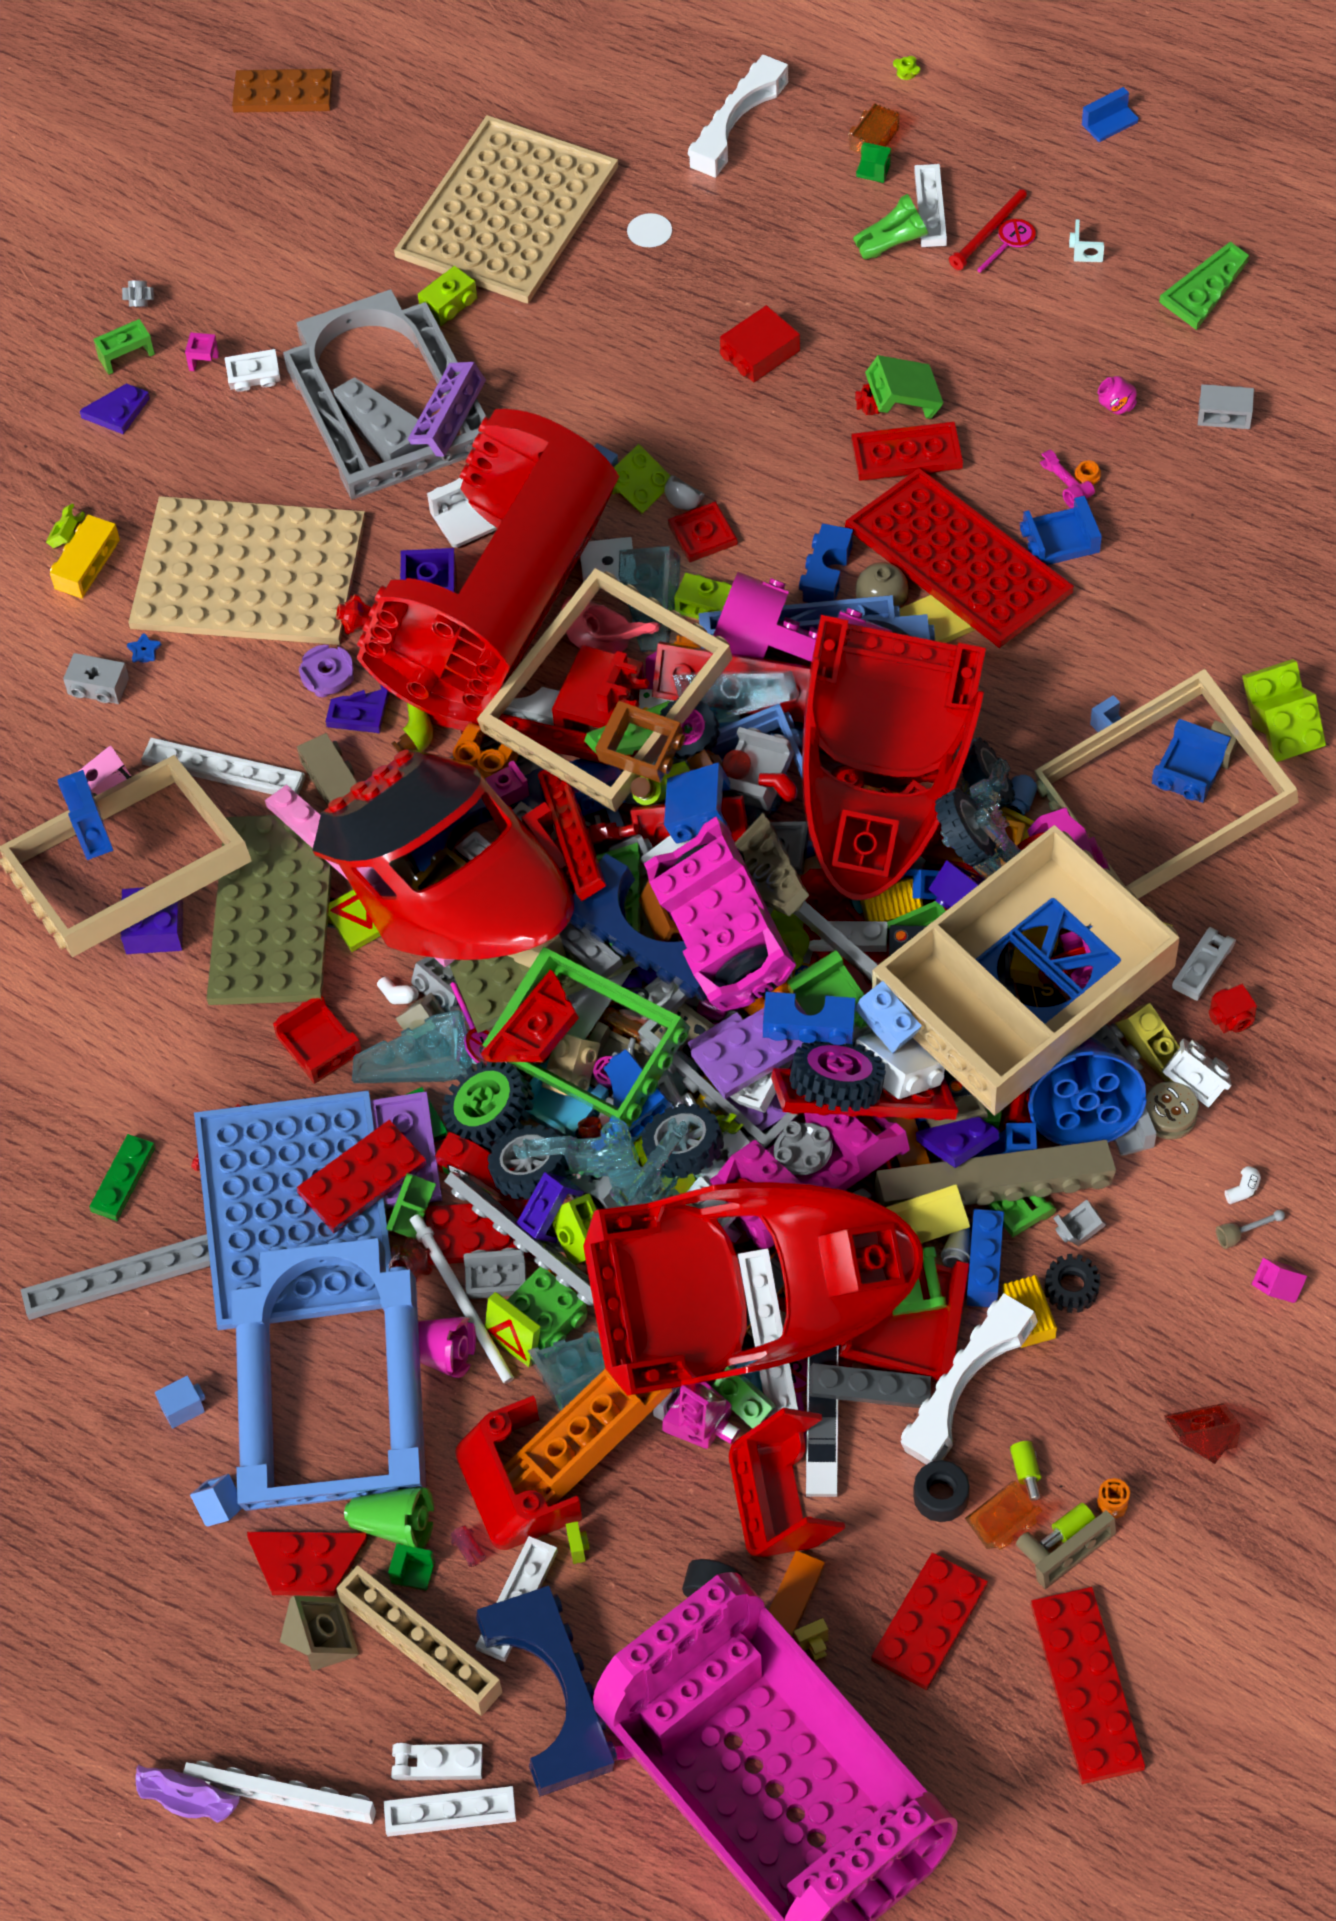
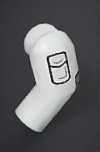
M1251 1166L1243 1168L1240 1185L1225 1190V1197L1229 1204L1253 1197L1256 1194L1261 1181L1260 1173L1256 1168Z

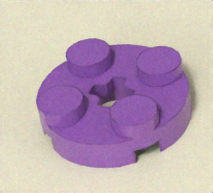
M319 645L310 649L304 654L302 663L299 666L303 685L318 697H326L329 694L337 693L350 685L354 680L351 656L346 650L338 646L335 649L329 648V645ZM325 666L328 669L333 668L328 673H322V668Z

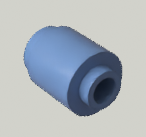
M1019 775L1011 779L1014 786L1012 789L1015 791V801L1006 807L1024 816L1030 810L1038 786L1030 776Z

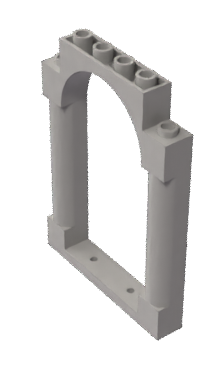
M390 289L296 322L302 346L283 352L286 369L296 389L300 391L334 459L340 478L351 500L467 459L473 448L472 444L478 433H481L478 429L486 416L477 398L460 427L461 435L454 438L445 456L436 457L430 446L369 467L318 367L322 351L338 335L358 327L380 326L400 332L413 343L415 348H419L438 385L449 363L458 362L426 302L402 310ZM455 372L452 378L459 375L460 372ZM450 390L444 393L443 396L447 395Z

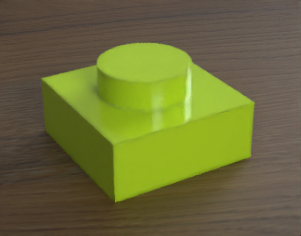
M578 1521L566 1524L573 1564L586 1562L584 1551L590 1550L586 1531L580 1532Z

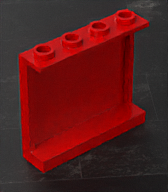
M957 1261L952 1268L935 1264L942 1297H946L947 1307L894 1316L893 1312H891L889 1316L869 1330L840 1344L839 1356L900 1373L931 1376V1381L938 1382L943 1374H948L953 1367L969 1264ZM922 1265L919 1282L923 1300H928L930 1295Z

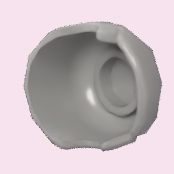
M672 475L665 484L666 498L676 508L683 510L695 509L704 497L703 492L693 488L676 476Z

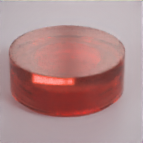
M741 750L728 752L722 764L727 777L738 780L748 775L751 767L750 757Z

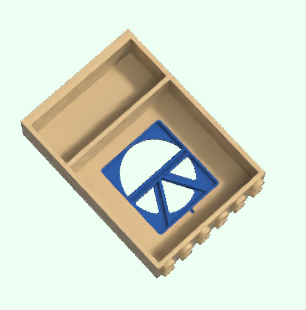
M1053 825L872 970V989L884 981L922 1025L913 1038L995 1116L1050 1071L1063 1057L1073 1052L1170 972L1176 964L1180 937L1172 926L1165 925L1157 918L1156 913L1151 907L1144 906L1137 900L1131 889L1123 887L1118 883L1111 871L1106 868L1103 869L1095 862L1093 856L1087 850H1082L1078 847L1067 832L1061 831ZM1048 926L1041 951L1021 932L1034 927ZM1061 928L1068 929L1080 936L1091 951V953L1050 960ZM1010 941L1072 999L1051 1007H1032L1022 1004L999 982L997 975L998 959L1007 943ZM1085 966L1093 967L1091 977L1083 989L1063 972L1064 970Z

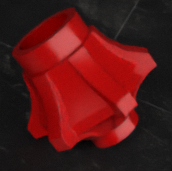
M354 594L344 604H338L336 619L341 620V623L344 625V632L350 634L358 629H363L370 617L368 614L372 607L366 604L358 594Z

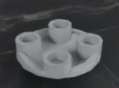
M791 1121L784 1126L783 1132L780 1133L775 1142L774 1156L793 1175H808L817 1172L827 1164L832 1155L833 1143L829 1131L825 1127L813 1123Z

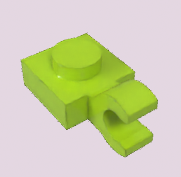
M73 503L63 509L61 519L55 523L46 540V543L53 549L70 542L75 535L73 530L76 524L85 517L83 511L76 516L73 515Z

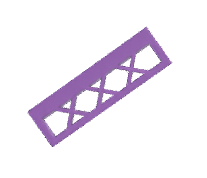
M475 362L449 363L408 438L411 445L428 444L436 457L446 455L486 381ZM455 372H460L459 375L452 378ZM450 390V392L447 395L442 397L444 393ZM440 409L438 413L431 417L432 413ZM430 428L426 435H421L423 431Z

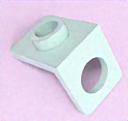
M1076 219L1075 233L1070 232L1069 248H1074V261L1102 262L1104 243L1079 241L1080 220ZM1094 248L1098 253L1090 256L1086 255L1084 250Z

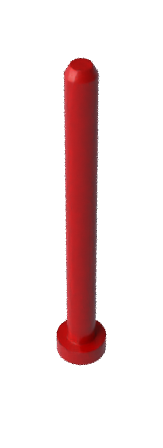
M1020 189L959 253L954 252L949 257V263L954 269L962 270L967 265L966 259L1026 198L1027 191Z

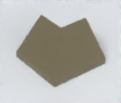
M297 1595L290 1598L280 1642L307 1655L312 1671L355 1658L359 1655L347 1614L340 1598Z

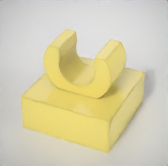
M823 1618L794 1631V1641L803 1651L810 1649L815 1661L827 1656L825 1652L827 1648L824 1642L828 1641V1627Z

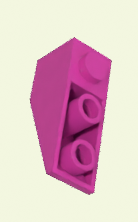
M701 1383L683 1385L680 1388L679 1424L682 1430L692 1437L697 1435L705 1440L724 1414L726 1400Z

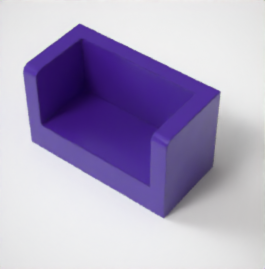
M544 1172L516 1224L535 1239L556 1244L558 1237L548 1230L566 1196L571 1194L581 1197L584 1191L568 1178Z

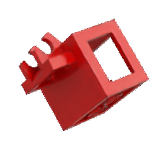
M582 645L552 707L554 726L572 730L575 722L601 728L607 725L618 701L639 707V692L649 685V681L644 678L643 662L627 658V654L616 651L613 654Z

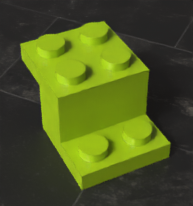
M1291 659L1242 676L1252 725L1257 730L1266 734L1269 752L1276 762L1326 746L1316 694L1302 687L1297 661Z

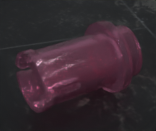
M463 1525L451 1533V1543L453 1546L457 1545L468 1566L474 1567L478 1563L472 1553L480 1562L486 1558V1555L472 1536L474 1531Z

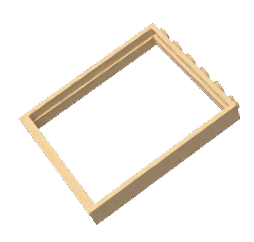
M595 568L477 720L482 732L616 812L630 794L633 780L640 777V775L624 770L612 787L500 721L498 718L600 588L713 653L667 713L666 718L678 721L682 725L733 658L730 645L724 638L710 635L700 624H691L679 612L665 609L655 598H646L634 586L630 584L624 585L610 572L605 571L603 573ZM653 732L634 758L652 764L661 753L668 736Z
M1205 669L1034 770L1037 780L1035 783L1038 786L1037 791L1041 797L1046 795L1050 800L1048 804L1052 812L1067 808L1070 816L1078 822L1052 786V783L1202 694L1279 795L1127 886L1123 884L1108 863L1115 880L1123 887L1131 889L1136 899H1139L1299 803L1297 788Z
M175 755L95 796L103 820L175 782L224 843V846L68 929L21 865V863L76 835L68 815L70 811L68 810L0 846V852L3 857L0 859V864L5 873L11 872L9 875L17 889L22 887L20 891L28 904L33 902L31 906L38 919L44 918L42 921L50 935L55 933L53 937L61 950L66 948L72 957L252 861L245 841Z

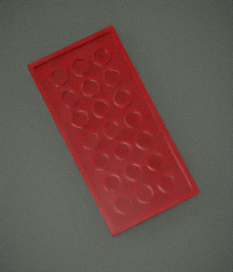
M920 468L845 520V528L853 529V534L889 563L902 570L907 577L999 649L1073 593L1074 586Z

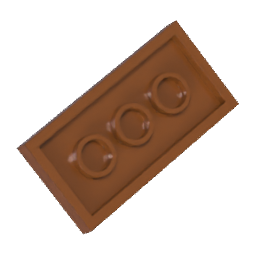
M332 69L236 70L232 102L233 112L330 111L333 82Z

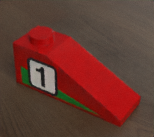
M448 1133L435 1155L440 1172L447 1175L450 1172L465 1174L489 1194L505 1201L519 1200L511 1198L510 1194L506 1196L501 1193L500 1189H497L488 1169L489 1163L487 1159L491 1153L472 1141L463 1139L454 1133Z

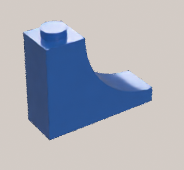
M626 1049L614 1055L603 1068L612 1085L613 1105L620 1108L643 1070L637 1059ZM657 1086L656 1091L648 1097L643 1105L640 1117L632 1123L630 1128L610 1118L606 1129L591 1146V1149L608 1165L641 1137L642 1133L646 1132L645 1126L648 1122L651 1123L653 1121V1117L659 1113L661 1115L665 1112L664 1109L669 1107L673 1109L674 1105Z

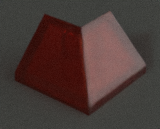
M1224 1403L1164 1415L1165 1422L1179 1441L1213 1464H1216L1225 1450L1237 1448L1241 1431L1240 1423Z

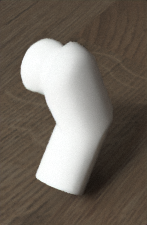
M388 976L381 978L377 982L379 989L392 1004H409L418 998L419 993L414 986H395Z

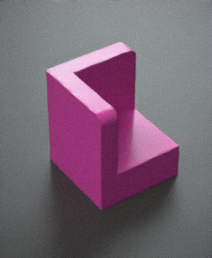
M190 332L185 350L189 371H195L198 360L212 361V358H218L219 350L214 334Z
M1263 1257L1251 1285L1268 1296L1295 1303L1307 1276L1290 1265Z

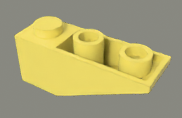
M1151 1003L1139 1006L1115 1024L1124 1034L1128 1043L1140 1053L1142 1058L1165 1082H1174L1162 1072V1069L1178 1051L1180 1046Z

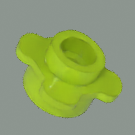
M914 56L903 57L893 61V66L897 68V76L900 79L910 80L920 72V67L916 65V58Z

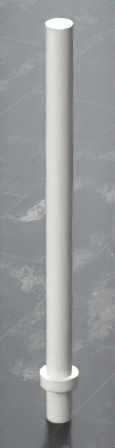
M420 1214L414 1215L410 1222L417 1232L416 1238L418 1242L424 1244L464 1316L470 1319L468 1320L469 1323L474 1324L476 1336L504 1384L511 1382L514 1376L433 1238L434 1232L432 1228L426 1226Z

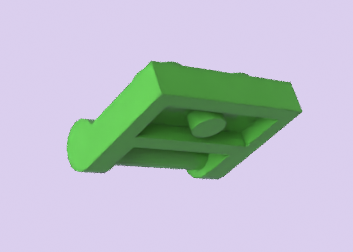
M1036 1196L1028 1197L1036 1206V1209L1033 1211L1023 1198L1016 1201H993L987 1204L992 1211H1004L1003 1226L1012 1238L1039 1221L1050 1218L1056 1212L1054 1205L1051 1202H1047L1044 1197Z
M935 1247L922 1248L923 1267L930 1299L923 1300L918 1278L910 1294L892 1311L893 1316L947 1307L946 1297H942L934 1258L937 1255Z

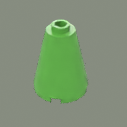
M423 1487L353 1497L350 1503L346 1504L344 1518L353 1529L393 1543L424 1548L430 1539L433 1529V1522L428 1521L429 1511H434L433 1497L430 1490Z

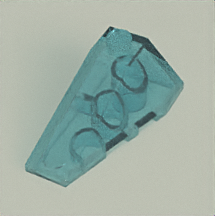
M670 546L620 550L618 574L620 583L634 586L641 595L646 598H655L661 603L662 607L669 611L675 610L674 596L679 587L680 556ZM627 604L632 615V623L657 622L660 624L657 633H647L637 637L642 652L657 651V645L660 641L669 643L671 634L669 627Z
M460 1010L433 1015L425 1019V1024L413 1030L407 1028L401 1031L402 1035L390 1042L382 1041L354 1055L353 1083L445 1082L455 1080L460 1074L464 1078L467 1077L466 1069L472 1067V1058L467 1053L464 1045V1036L467 1030Z

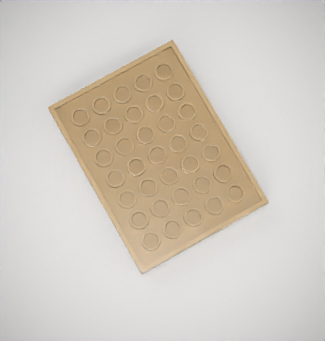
M486 115L395 248V257L442 274L456 266L472 278L476 286L529 304L618 168V159Z
M159 496L128 622L130 629L340 645L344 625L341 623V620L336 619L338 604H344L350 597L366 519L365 511Z

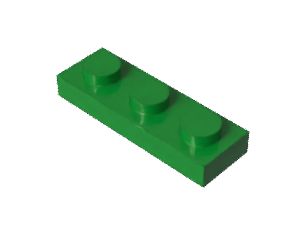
M127 1134L89 1206L92 1213L118 1221L155 1150L153 1142Z

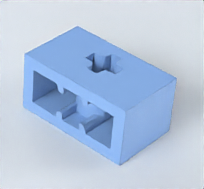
M884 981L860 998L855 1006L857 1013L892 1053L912 1039L922 1027Z

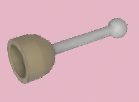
M1276 1210L1273 1215L1240 1228L1233 1223L1222 1224L1216 1227L1217 1239L1224 1249L1230 1248L1240 1241L1241 1233L1275 1220L1283 1221L1285 1213L1282 1210Z

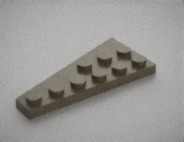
M762 813L735 842V845L742 851L745 857V865L765 905L790 917L792 913L797 912L802 907L804 900L809 894L770 820Z

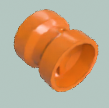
M1111 1478L1101 1484L1097 1500V1508L1101 1514L1107 1510L1115 1519H1118L1126 1513L1130 1490L1124 1481Z

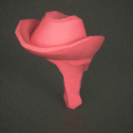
M569 596L564 601L562 610L573 596ZM590 601L566 631L569 640L578 648L585 645L615 654L616 651L622 652L628 647L629 639L642 634L657 633L660 624L657 622L629 623L624 616L604 605Z

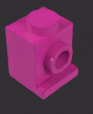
M514 761L509 762L508 767L485 778L491 788L508 806L529 796L527 779Z

